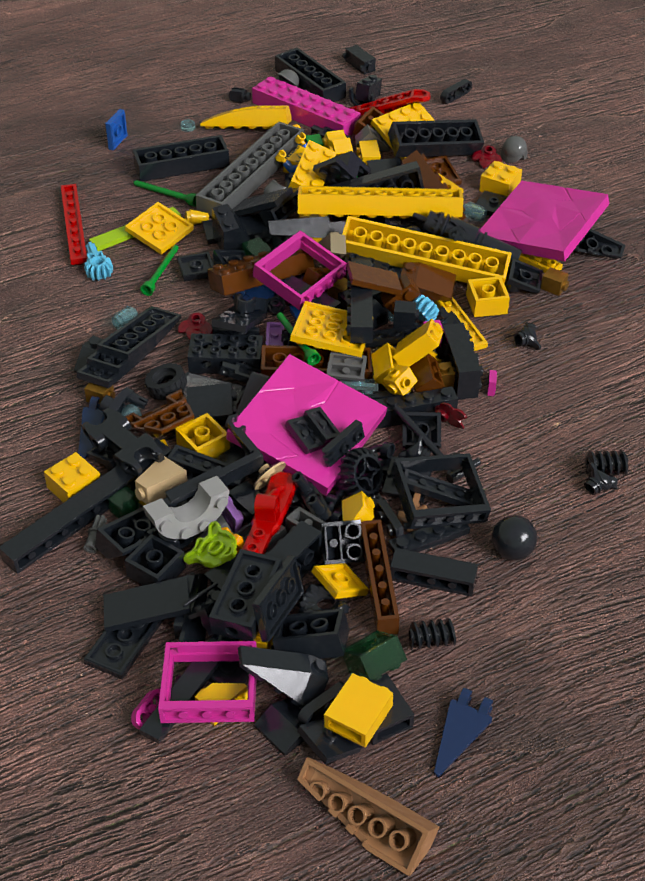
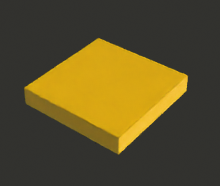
M346 563L314 566L311 571L334 599L366 596L369 591L367 586Z

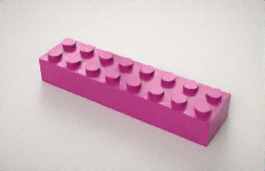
M268 77L252 88L253 104L258 106H289L292 120L309 127L316 125L324 128L326 126L336 131L344 130L345 134L351 136L355 129L353 127L355 122L361 118V113L354 109L347 108L274 77Z

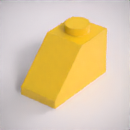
M361 491L342 500L343 521L372 520L375 508L372 498Z
M211 683L208 687L202 688L197 693L195 701L247 700L248 688L244 683ZM210 722V723H211L213 726H215V725L218 724L219 722Z

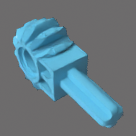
M88 242L85 246L88 252L87 262H85L84 266L88 278H92V280H106V277H110L111 273H113V264L110 258H106L103 255L102 251H97L94 243Z
M421 295L412 301L417 302L416 309H420V322L437 318L439 309L433 300Z

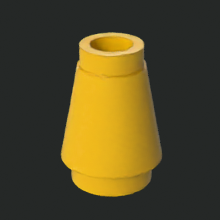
M190 209L185 211V219L193 225L200 224L202 221L209 220V213Z

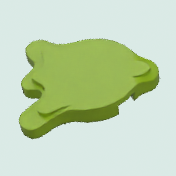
M213 521L208 526V535L204 538H198L194 549L186 553L183 560L186 564L200 563L208 568L220 566L236 556L237 540L231 532L222 530L221 525L217 521Z

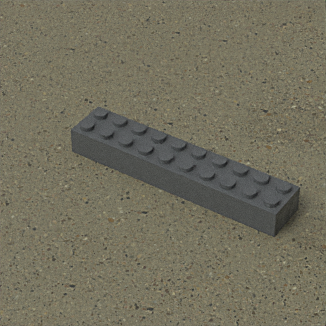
M282 122L276 123L196 194L197 211L209 213V216H212L213 207L228 204L233 209L244 199H247L282 166L283 162H278L275 158L280 150H284L287 156L298 145L302 146L295 142V137L301 132L304 133V129Z

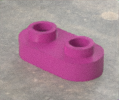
M160 689L149 691L133 710L131 721L135 728L140 729L159 705Z

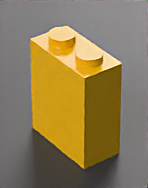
M430 319L398 342L392 357L399 365L410 367L439 346L443 334L442 327L439 323H435L433 319Z
M352 673L325 712L324 727L366 748L393 706V692L384 686H378L370 682L366 677Z

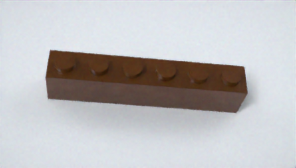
M416 150L402 160L403 164L417 161L424 188L449 189L446 183H441L443 179L438 172L434 173L435 169L432 164L426 163L428 159L423 153L420 155ZM463 213V217H458V219H461V220H464L465 218H467L464 213Z
M381 520L361 521V547L363 549L377 636L395 635L399 633L400 618Z

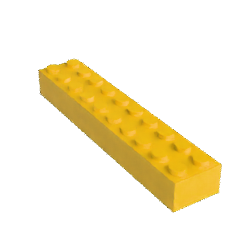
M299 186L298 214L302 216L318 214L321 217L331 214L336 217H343L344 215L360 217V215H367V217L374 218L378 215L385 218H392L393 216L409 218L414 213L428 217L430 210L436 213L444 212V216L450 214V218L451 216L458 218L463 217L464 197L461 189Z
M351 216L347 217L342 235H346V254L347 252L356 253L359 256L370 257L399 268L403 267L404 262H421L456 274V281L465 283L469 279L501 276L505 284L512 254L511 252L458 240L454 241L449 238Z

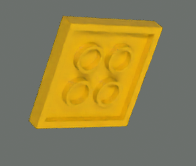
M159 202L125 226L126 232L161 255L194 230L192 223Z

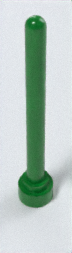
M134 181V185L184 200L188 205L196 207V194L194 193L186 195L142 181Z
M173 245L151 279L145 281L140 287L144 295L151 296L155 291V283L179 249L177 245Z
M279 312L277 314L278 320L291 335L294 327L284 314ZM298 344L305 353L304 359L309 365L313 366L319 363L321 356L317 350L310 349L305 344Z

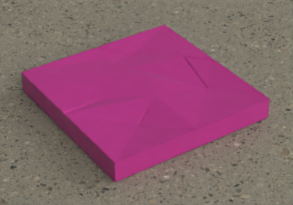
M521 181L480 231L482 233L487 232V235L522 249L521 253L565 262L608 207L609 197L608 194Z
M289 354L239 415L237 422L233 424L237 428L242 425L246 426L245 434L263 454L264 461L271 465L284 461L286 466L282 470L283 472L293 475L300 471L320 493L327 496L341 477L338 475L341 472L338 466L342 464L341 459L345 455L331 467H326L322 448L305 454L285 427L286 422L301 417L305 411L317 407L322 408L340 433L352 422L358 420L362 422L365 437L352 448L354 449L364 446L385 417L387 407ZM228 429L226 439L241 447L233 433Z

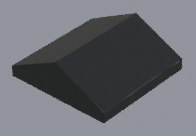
M289 698L271 704L254 724V727L284 756L305 741L297 732L299 726L303 725L298 721L301 709L291 703Z

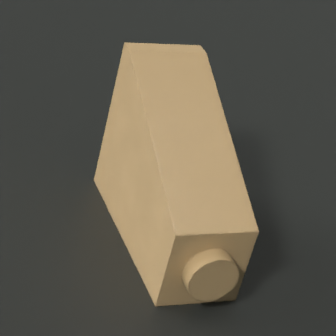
M166 457L162 462L158 463L155 461L135 480V495L145 504L161 498L164 499L166 498V491L187 481V472Z

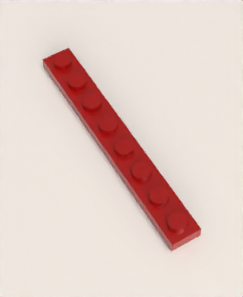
M76 184L61 185L71 265H80L87 262L77 186Z

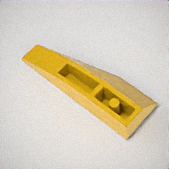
M250 106L214 115L203 120L200 126H205L207 129L214 128V126H219L221 129L228 128V126H233L235 129H240L242 126H248L249 129L257 128V126L269 129L278 122L289 124L292 116L289 106Z

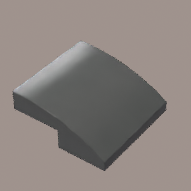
M330 352L327 375L335 379L364 382L367 356L362 355L361 358L344 353Z

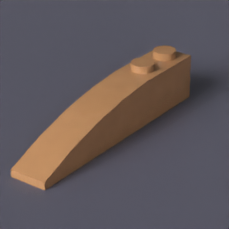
M309 757L306 758L297 778L318 801H321L329 809L328 811L334 817H337L346 826L345 829L351 835L354 834L362 842V846L367 851L408 876L412 875L428 853L440 828L438 825L383 793Z

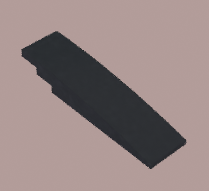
M150 306L98 343L97 351L87 357V365L77 371V378L110 388L157 346L181 319V315Z

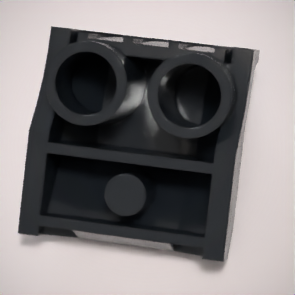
M361 520L321 523L324 565L364 561V557H362L363 549L361 547V525H359Z

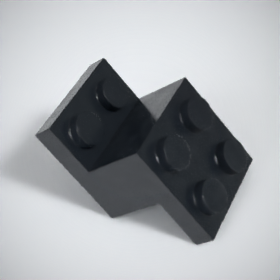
M349 151L314 165L313 171L330 186L369 175L371 168L355 153Z

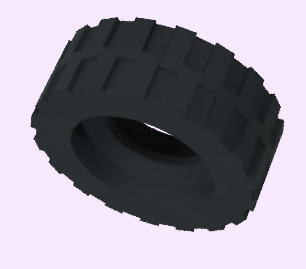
M176 363L157 366L145 378V385L149 395L157 400H166V396L180 389L184 391L188 383L183 368ZM172 379L167 383L160 384L165 380Z

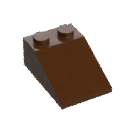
M421 262L403 263L400 278L406 273L416 283L421 295L433 301H452L456 274Z

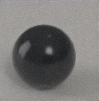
M509 515L497 522L492 532V543L496 552L508 560H522L528 557L537 545L538 536L536 528L531 521L520 515Z

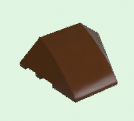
M182 389L166 396V404L142 416H138L133 412L125 417L130 422L133 430L142 434L147 433L149 436L156 438L192 421L195 416L190 405L187 403L186 397L183 395Z

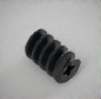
M619 450L618 454L616 451H611L610 453L608 451H603V453L596 451L595 454L592 451H588L586 454L585 468L587 475L590 470L588 464L593 462L598 470L602 472L607 470L609 475H612L613 469H615L616 475L620 474L621 469H623L624 475L628 473V457L623 450Z
M446 618L444 624L441 619H437L436 624H434L433 620H428L427 626L423 620L419 622L418 626L414 621L410 623L408 636L411 650H413L414 643L417 644L419 649L422 648L423 642L426 643L427 648H430L431 641H434L436 647H439L441 640L445 646L448 645L449 640L452 641L453 645L456 644L455 629L450 618Z

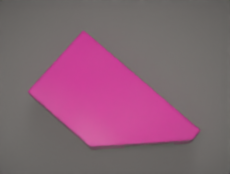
M489 370L487 396L495 395L496 370Z

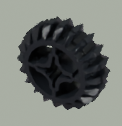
M364 447L354 448L341 459L342 464L338 466L341 469V472L338 473L341 476L339 483L343 484L341 490L346 491V496L350 497L363 491L368 497H372L383 489L381 484L385 482L383 480V476L386 475L383 473L385 466L381 465L382 459L378 458V453L373 452V449Z

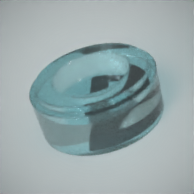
M190 119L183 120L181 122V130L184 132L195 130V122Z

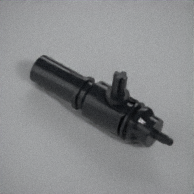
M430 210L428 217L414 213L412 216L416 220L425 223L422 231L428 234L511 252L510 262L513 258L519 260L522 249L487 235V232L482 233L480 228L454 216L450 218V214L444 216V212L436 213Z

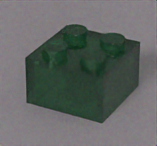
M378 630L346 647L343 656L350 675L354 673L358 676L366 677L369 681L379 680L382 674L398 669L401 663L407 660L398 636Z

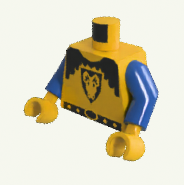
M303 132L295 137V142L302 146L298 145L287 156L284 150H280L276 155V161L283 162V172L295 173L307 145L304 142L306 135Z

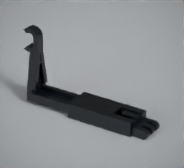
M233 414L228 418V428L247 456L223 468L219 465L166 491L167 498L163 500L168 507L175 508L189 502L195 496L200 482L218 476L227 487V485L264 466L263 454L245 434L246 426L242 425L239 428L234 426L233 423L237 422L238 414Z

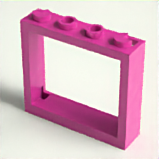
M300 230L255 263L253 277L298 310H301L305 301L311 302L314 298L320 297L327 288H331L336 281L341 280L345 276L347 263ZM299 249H302L331 270L330 273L303 294H299L269 272Z
M256 641L166 642L158 707L161 723L254 722L256 678L249 674L247 700L170 701L174 662L239 661L238 647L248 646L257 648Z

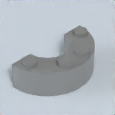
M218 476L200 482L195 496L182 506L168 507L161 498L144 505L143 509L146 516L163 536L170 539H188L207 531L209 524L218 519L228 504L229 489Z

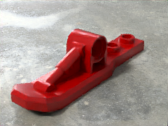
M412 89L350 107V109L360 112L362 116L373 106L383 114H387L411 103L429 101L431 95L430 92L424 89Z
M279 471L271 476L265 493H258L256 495L254 503L255 515L251 521L252 528L244 543L243 550L265 554L272 536L280 530L297 487L292 480L291 473Z

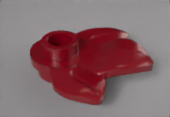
M490 145L484 146L482 150L476 151L472 155V160L479 161L482 169H485L494 161L502 162L501 156Z
M201 313L191 314L187 320L182 321L178 326V333H186L189 340L191 339V333L212 334L213 332L211 324L205 321V316Z
M440 403V405L434 408L436 413H441V422L447 421L455 427L464 429L461 420L466 419L467 415L462 410L453 408L449 403Z

